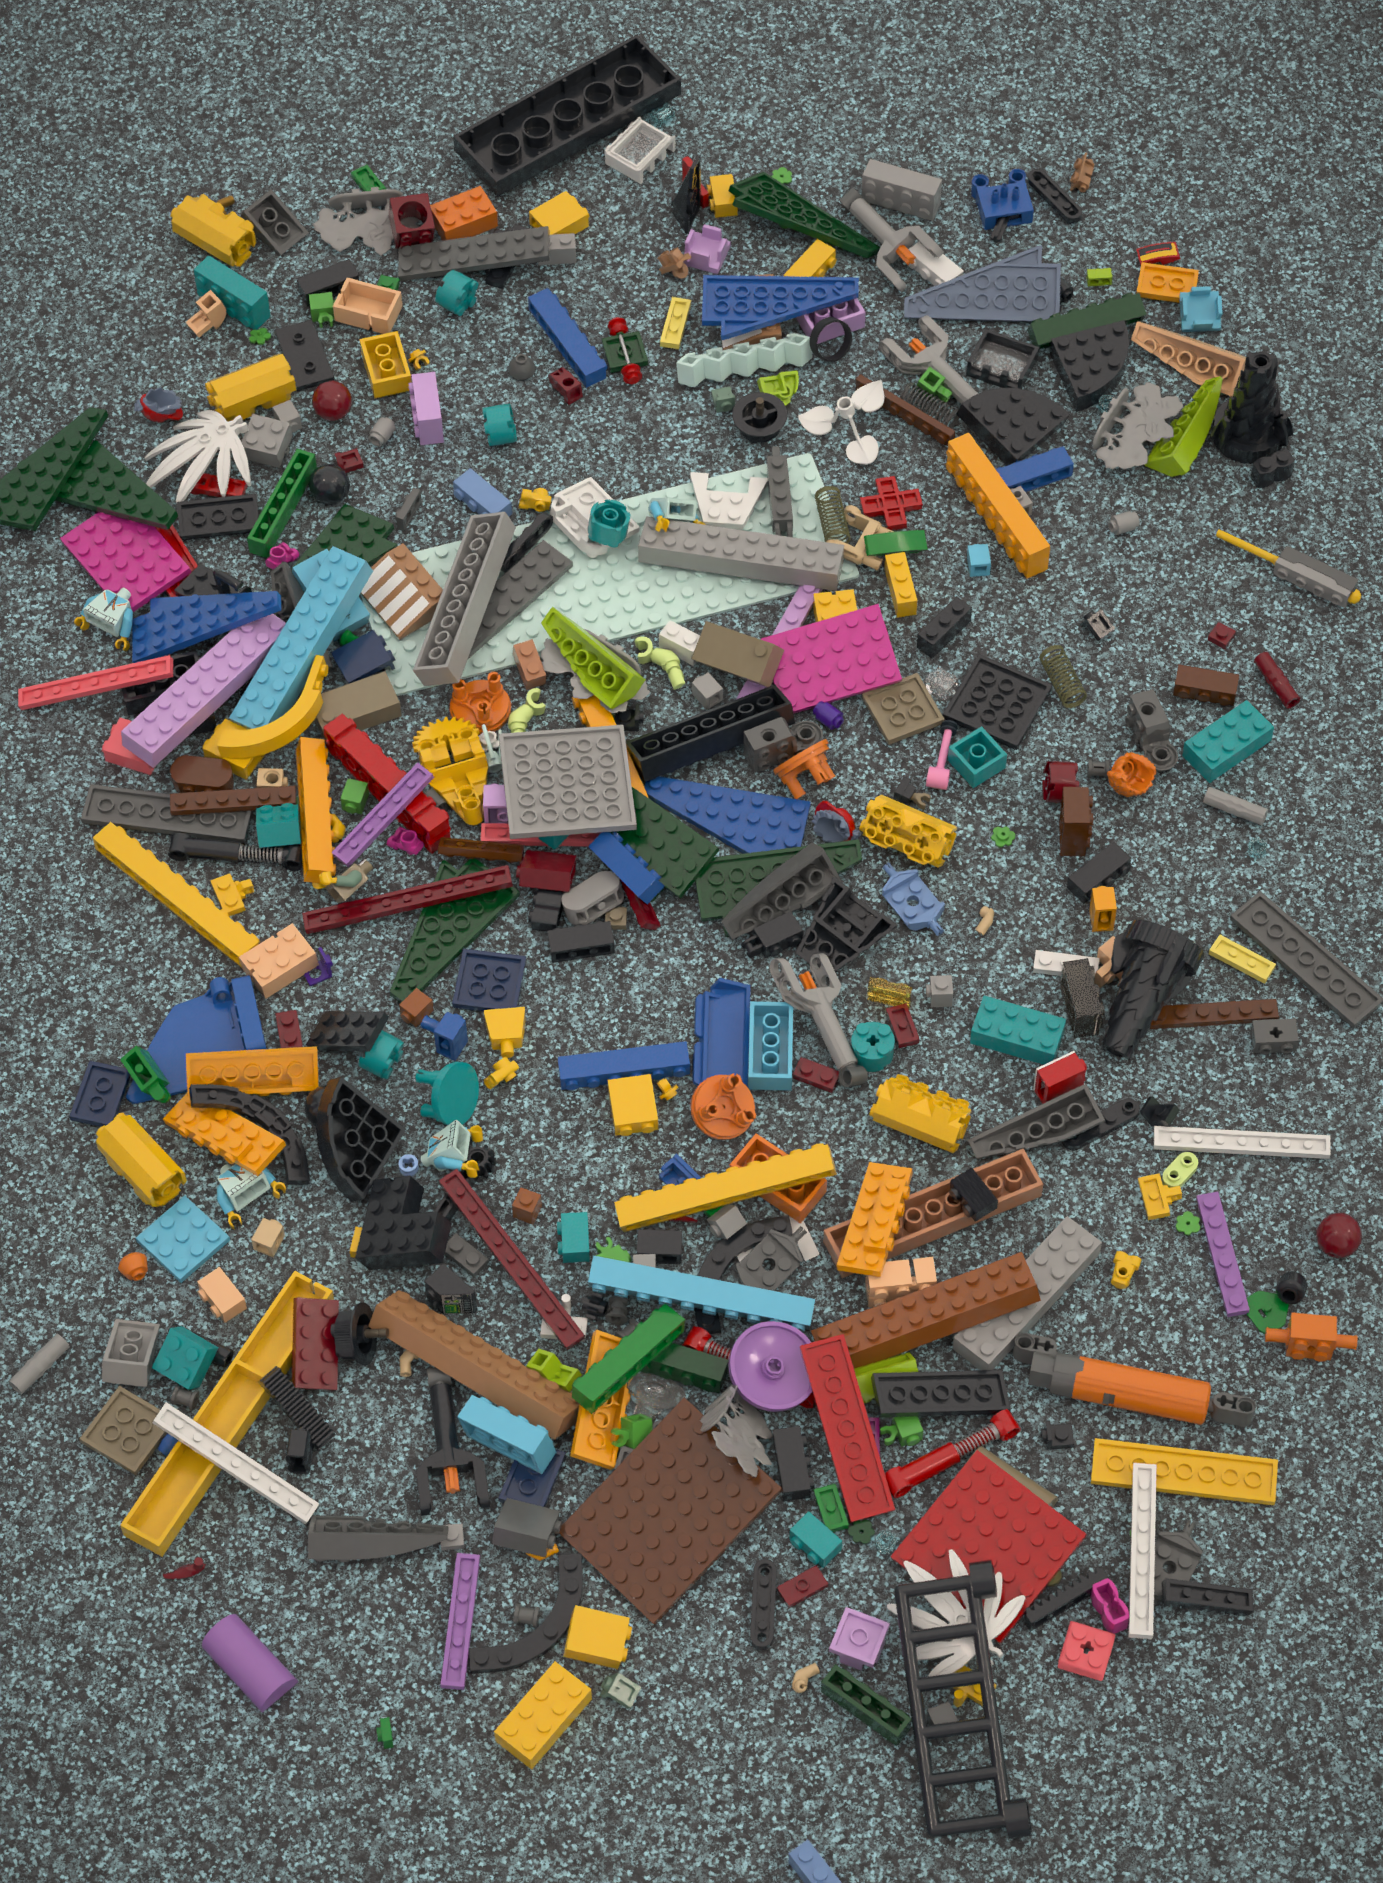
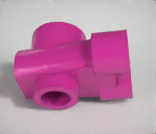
M281 542L278 546L270 549V557L265 561L266 566L274 570L283 561L286 563L293 562L299 557V552L295 548H290L285 542Z
M398 827L395 834L387 840V846L395 850H404L409 855H417L424 846V843L418 839L415 831L407 830L403 827Z

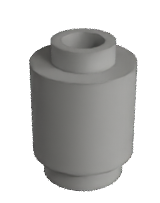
M387 417L379 418L369 432V441L377 447L386 444L396 430L394 422Z
M1131 511L1113 515L1108 522L1109 530L1115 535L1133 531L1140 525L1137 513Z

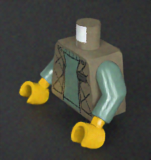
M364 859L358 866L355 863L352 864L340 875H336L335 878H332L331 871L323 872L319 875L320 883H312L315 889L325 888L339 904L345 901L368 880L366 875L373 867Z

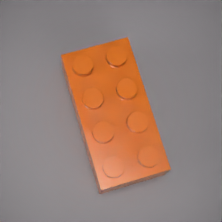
M755 1134L731 1162L730 1167L742 1168L752 1161L764 1162L771 1156L781 1155L782 1157L788 1154L758 1134ZM827 1179L815 1180L760 1195V1197L801 1224L827 1192Z

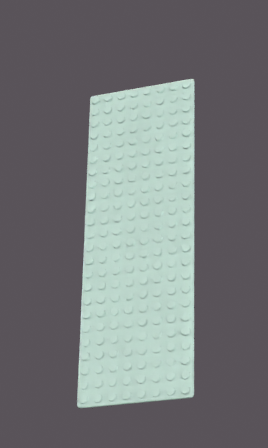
M810 453L787 458L793 514V538L825 542L815 501L816 491L824 487L813 457ZM767 464L711 477L708 479L707 490L748 493L750 477L767 478ZM687 483L619 500V502L626 506V510L628 513L630 512L631 518L640 526L639 532L626 538L618 547H608L606 554L591 558L580 550L553 522L547 533L527 554L544 540L573 561V567L472 655L466 662L461 679L516 666L512 655L513 645L533 639L538 655L542 659L541 652L545 649L544 642L547 638L551 639L541 622L552 607H555L583 629L589 630L597 636L602 634L608 638L607 642L664 628L669 620L680 624L793 595L800 585L639 562L638 545L646 516L650 517L648 507L651 498L696 501V514L699 517V521L702 522L693 484ZM768 485L766 489L764 488L759 502L757 501L744 529L738 530L775 535V532H772ZM825 491V492H822V493L818 496V498H819L821 495H823V494H825V493H827V492H826V491ZM828 494L822 496L819 500H822L823 498L827 497ZM675 520V521H682V522H689V523H690V521ZM531 523L516 526L511 542L516 540ZM781 532V536L787 537V532ZM843 534L833 535L831 537H839ZM462 540L412 552L442 589H444ZM844 559L839 583L859 577L855 563ZM500 570V573H499V575H498L497 580H498L499 578H501V577L505 574V573L502 572L501 570ZM361 595L363 604L370 613L369 623L371 629L375 630L377 636H383L387 644L384 648L386 651L391 650L395 658L393 662L395 669L391 670L390 666L384 669L396 695L400 696L438 686H424L413 672L431 622L399 640Z

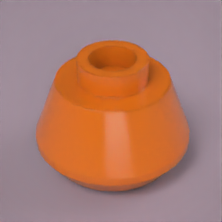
M140 1252L130 1253L121 1259L118 1270L129 1280H141L145 1277L148 1270L147 1257Z

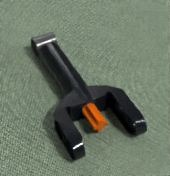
M436 1367L427 1368L436 1451L427 1457L416 1469L421 1516L430 1515L432 1509L428 1475H444L446 1492L455 1494V1492L460 1491L458 1473L469 1472L472 1469L474 1472L477 1503L481 1509L490 1508L484 1461L473 1453L464 1451L459 1447L451 1377Z

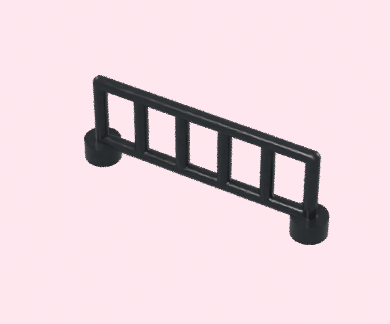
M992 1559L970 1562V1575L896 1586L894 1589L928 1835L940 1837L1006 1827L1009 1839L1032 1836L1027 1798H1010L982 1603V1599L997 1597ZM960 1590L967 1591L970 1623L913 1630L909 1598ZM973 1637L978 1670L920 1678L916 1645ZM980 1684L984 1711L983 1718L933 1725L926 1724L922 1692ZM987 1732L991 1760L990 1766L933 1773L929 1740ZM988 1780L994 1781L998 1814L940 1822L935 1788Z

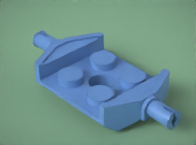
M890 863L885 864L883 869L890 878L882 888V896L910 930L916 931L927 927L931 928L936 936L941 935L944 930L937 923V920L944 911L945 903H940L918 876L919 871L917 869L898 872ZM909 900H916L919 904L910 906L907 902Z

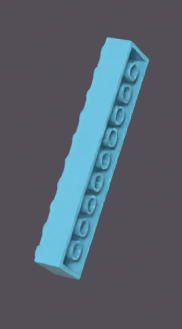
M332 546L231 713L229 719L232 722L246 729H254L277 720L292 708L306 684L315 656H323L372 575L373 570L366 560Z
M594 1255L588 1279L589 1287H592L593 1292L606 1294V1290L615 1293V1296L628 1298V1295L636 1296L638 1301L650 1302V1299L658 1300L659 1305L667 1304L669 1307H672V1303L681 1306V1309L694 1311V1308L703 1309L702 1313L716 1315V1312L724 1313L725 1318L738 1320V1316L747 1318V1322L758 1324L760 1321L782 1322L797 1328L802 1333L810 1328L815 1299Z

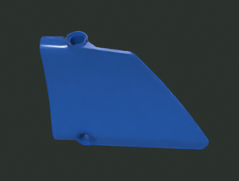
M250 975L231 979V982H228L226 978L217 977L210 982V989L204 995L177 1004L171 1009L147 1049L170 1084L166 1088L170 1095L187 1092L186 1053L267 1049ZM133 1079L126 1094L127 1101L137 1104L154 1100L152 1096L142 1092Z

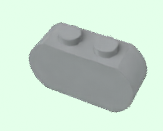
M610 871L596 873L570 889L569 892H565L562 896L566 917L574 925H587L621 904L624 900L619 877Z

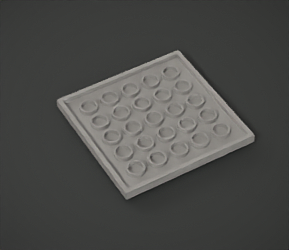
M623 725L499 734L510 839L636 830L637 824Z

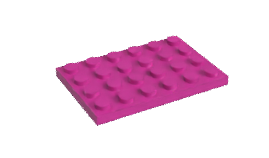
M98 512L60 538L63 545L103 591L110 590L117 594L121 588H126L131 593L128 601L133 612L191 573L190 567L156 528L143 523Z
M879 604L761 639L784 649L773 682L791 702L793 714L814 708L820 701L831 703L902 682Z

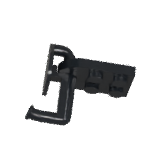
M202 564L174 590L178 597L192 596L194 594L215 595L252 592L250 587H242L243 581H239L222 570L216 569L213 571Z

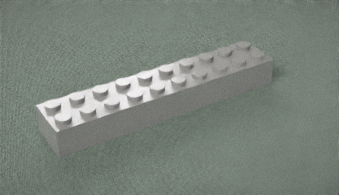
M506 512L471 515L413 668V672L424 686L459 683L516 529Z
M646 516L638 545L639 562L800 586L810 585L815 586V588L837 591L844 562V545L675 520H669L670 523L666 532L663 529L658 532L655 530L657 521L654 517Z

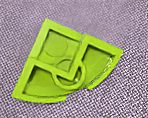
M798 370L780 372L777 376L759 378L757 383L760 392L778 397L787 406L791 402L792 395L798 389Z

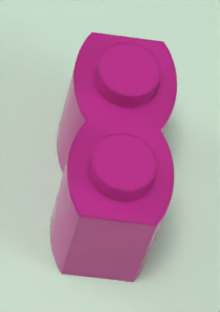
M1108 1578L1093 1584L1091 1602L1095 1610L1102 1615V1623L1105 1629L1114 1634L1127 1629L1129 1611L1125 1603L1118 1598V1590L1115 1584Z

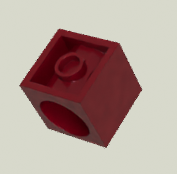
M428 193L390 198L389 219L395 249H399V247L402 249L403 246L433 242L435 227ZM407 217H415L421 220L423 225L418 228H408L400 221Z

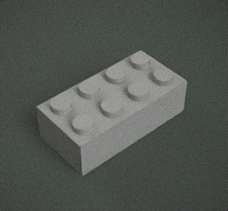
M873 159L869 160L862 175V197L868 203L914 215L922 219L934 220L941 204L942 179Z

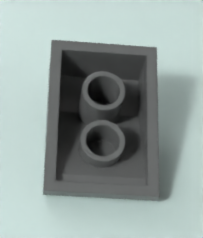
M272 189L246 208L240 216L253 224L255 236L279 256L309 234Z

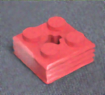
M1071 1621L1059 1658L1058 1668L1102 1681L1114 1644L1115 1634ZM1085 1648L1090 1649L1088 1654L1083 1653Z

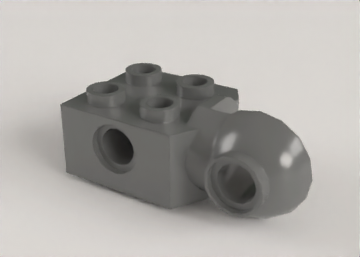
M1154 689L1130 695L1129 704L1127 705L1128 713L1125 716L1128 728H1132L1135 743L1140 745L1142 751L1145 752L1144 757H1147L1154 764L1157 772H1164L1173 768L1178 761V752L1169 741V720Z
M780 717L744 731V756L754 773L765 771L771 766L779 763L782 764L789 760L796 752L803 751L822 741L823 732L819 725L812 721H800L789 728L786 720Z

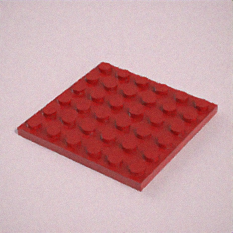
M977 1450L891 1555V1559L905 1570L904 1561H909L924 1569L936 1579L953 1577L949 1559V1550L951 1549L957 1554L969 1575L970 1562L992 1559L995 1575L997 1572L1002 1574V1595L995 1617L1012 1599L1024 1595L1026 1598L1015 1619L1001 1634L994 1638L996 1642L1001 1644L1025 1614V1609L1027 1607L1030 1608L1087 1537V1534ZM951 1592L962 1607L966 1609L959 1592ZM982 1599L983 1610H984V1602H985V1599Z

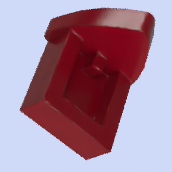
M357 448L343 453H333L335 465L340 466L346 473L364 468Z

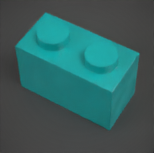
M561 1213V1222H557V1235H562V1241L558 1242V1255H563V1263L590 1262L588 1213Z
M809 1511L790 1529L789 1539L791 1544L798 1550L802 1549L813 1564H819L822 1568L842 1550L843 1541Z

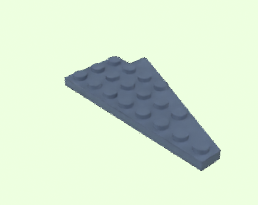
M1038 245L906 297L904 299V319H920L925 315L935 320L1032 322L1038 318L1043 320L1049 319L1051 315L1059 313L1061 264L1042 263V245Z

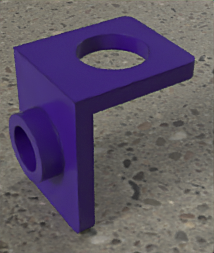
M321 947L318 948L320 956L319 965L314 968L321 971V976L311 978L309 976L310 971L305 973L304 977L309 986L316 985L332 977V960L328 954L325 955Z

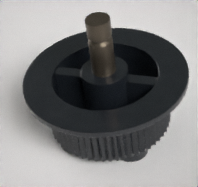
M756 392L745 395L736 402L732 411V418L741 435L748 439L750 443H764L778 436L787 421V409L778 397L769 393Z
M360 1302L353 1310L341 1311L336 1317L335 1324L331 1325V1335L335 1338L337 1357L356 1359L362 1366H367L372 1362L376 1352L377 1338L389 1336L388 1328L371 1329L368 1327L373 1312L367 1303Z

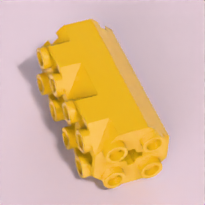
M201 194L196 198L186 196L183 202L175 207L170 214L173 232L228 265L240 267L250 258L252 253L249 251L250 247H254L256 244L253 224L249 220L239 217L233 211L225 215L223 213L224 207L220 203H215L205 194Z
M277 354L205 383V387L210 394L207 396L210 406H215V411L220 413L229 422L241 415L242 420L251 417L258 405H262L265 409H270L290 400L291 393L296 391L295 379L293 375L290 376L289 370L291 369L284 355Z
M884 795L877 796L875 800L869 801L866 807L867 817L862 820L859 830L863 832V836L869 838L871 843L885 849L888 847L905 853L908 859L922 865L928 863L939 868L944 864L945 860L942 858L944 855L948 856L956 839L957 833L954 832L957 830L956 826Z
M897 1074L896 1078L886 1079L884 1084H880L876 1092L878 1097L877 1103L873 1104L869 1116L873 1117V1121L951 1153L958 1149L960 1144L956 1142L963 1139L971 1119L969 1115L971 1109L968 1107V1101L964 1099L956 1100L949 1097L948 1093L939 1090L936 1094H931L928 1091L929 1086L921 1082L914 1083L909 1081L907 1076Z
M119 1113L113 1121L106 1126L100 1127L96 1132L98 1136L96 1139L97 1148L106 1157L108 1165L133 1186L135 1194L145 1204L151 1207L163 1206L181 1191L180 1183L184 1185L187 1181L185 1172L131 1115Z

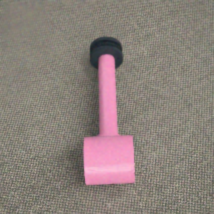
M945 720L941 724L940 732L943 734L937 766H929L926 787L947 790L950 770L945 769L951 737L956 735L958 728L957 723L954 721Z

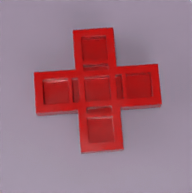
M895 476L875 479L878 495L860 498L863 515L867 517L883 515L886 527L889 530L907 528L904 512L919 510L923 506L919 489L899 491Z

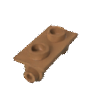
M1087 153L1081 158H1077L1074 164L1075 172L1070 178L1072 183L1070 191L1075 187L1080 192H1085L1089 189L1094 163L1092 159H1086Z

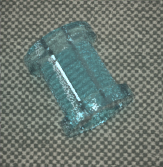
M664 103L662 108L652 111L650 116L657 126H661L667 119L675 117V111L669 103Z

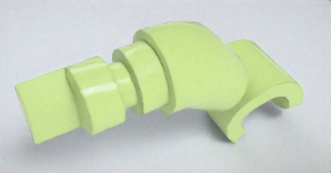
M637 637L635 639V646L639 650H646L637 656L640 664L652 661L661 666L668 674L674 690L681 688L685 684L684 674L680 669V660L672 650L653 649L652 642L647 637Z
M539 688L529 690L525 704L511 712L508 718V728L511 730V733L526 732L527 723L533 715L538 716L545 713V704L534 703L539 700L541 693Z

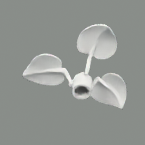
M874 381L860 387L853 393L852 398H840L835 408V415L832 409L827 406H817L806 413L798 415L801 425L811 434L825 435L832 430L831 423L836 422L840 413L842 418L849 419L857 440L850 442L846 448L848 459L853 463L862 465L873 463L878 456V443L870 435L860 439L852 417L855 414V409L860 410L862 408L865 412H874L882 407L885 398L882 381Z

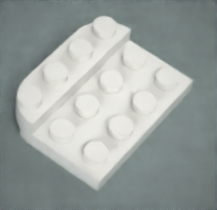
M589 477L558 492L552 501L550 515L553 516V522L580 550L585 552L587 556L595 558L598 555L606 554L609 546L591 541L588 537L587 528L591 508L597 502L603 503L605 500L613 499L592 477ZM631 517L626 538L638 533L640 526Z

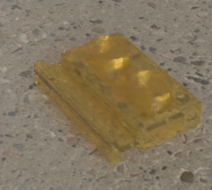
M870 977L867 1000L891 1006L907 1003L908 1009L910 1008L912 987L903 983L889 982L883 978Z

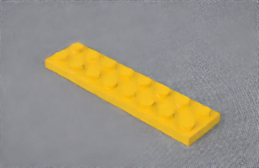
M1095 1438L1091 1484L1132 1489L1133 1463L1155 1464L1156 1492L1275 1505L1277 1459Z

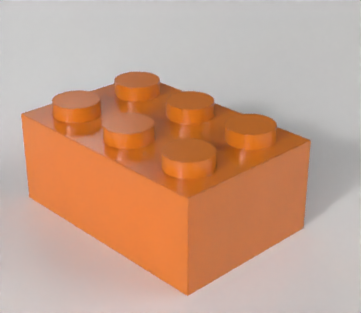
M481 186L430 205L434 227L442 241L473 237L498 227L497 211Z

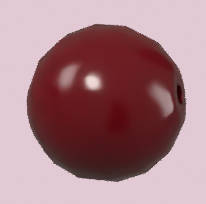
M328 381L320 384L314 390L312 407L322 419L336 421L344 418L350 412L352 395L344 384L337 381Z
M1333 1213L1320 1221L1316 1231V1240L1319 1248L1326 1255L1340 1259L1349 1257L1358 1250L1362 1240V1231L1359 1223L1349 1214Z

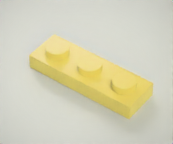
M672 297L660 340L661 347L680 348L691 308V300Z
M1222 935L1218 936L1209 950V955L1264 984L1276 967L1275 963Z

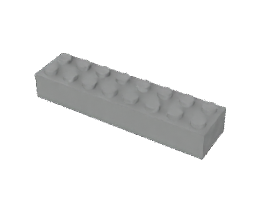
M1066 1216L1026 1259L1036 1282L1041 1301L959 1331L953 1339V1350L979 1370H993L1014 1348L1016 1336L1021 1333H1027L1099 1256L1102 1242Z

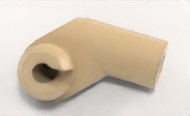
M987 906L981 908L979 914L983 919L975 929L983 936L993 923L994 910L992 908L989 909Z
M405 1350L400 1356V1376L402 1377L411 1376V1362L414 1358L419 1359L418 1356L408 1350Z
M816 1663L795 1672L792 1682L795 1692L802 1693L806 1691L809 1678L820 1673Z

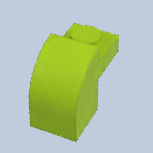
M539 1348L526 1365L529 1369L537 1371L541 1376L557 1383L559 1387L568 1392L571 1391L573 1382L582 1376L578 1369L563 1365L554 1353Z

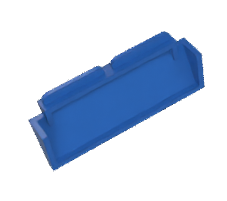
M718 978L710 987V992L705 991L695 998L694 1034L699 1038V1042L694 1045L693 1083L696 1086L711 1076L735 1073L734 1075L738 1074L742 1082L748 1087L751 985Z

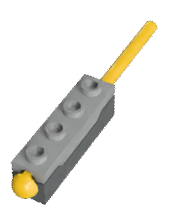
M1220 529L1216 533V537L1272 562L1275 565L1273 574L1280 579L1287 580L1299 588H1304L1316 596L1331 601L1335 605L1346 608L1348 602L1356 604L1361 599V593L1357 589L1359 579L1298 550L1286 546L1278 557Z

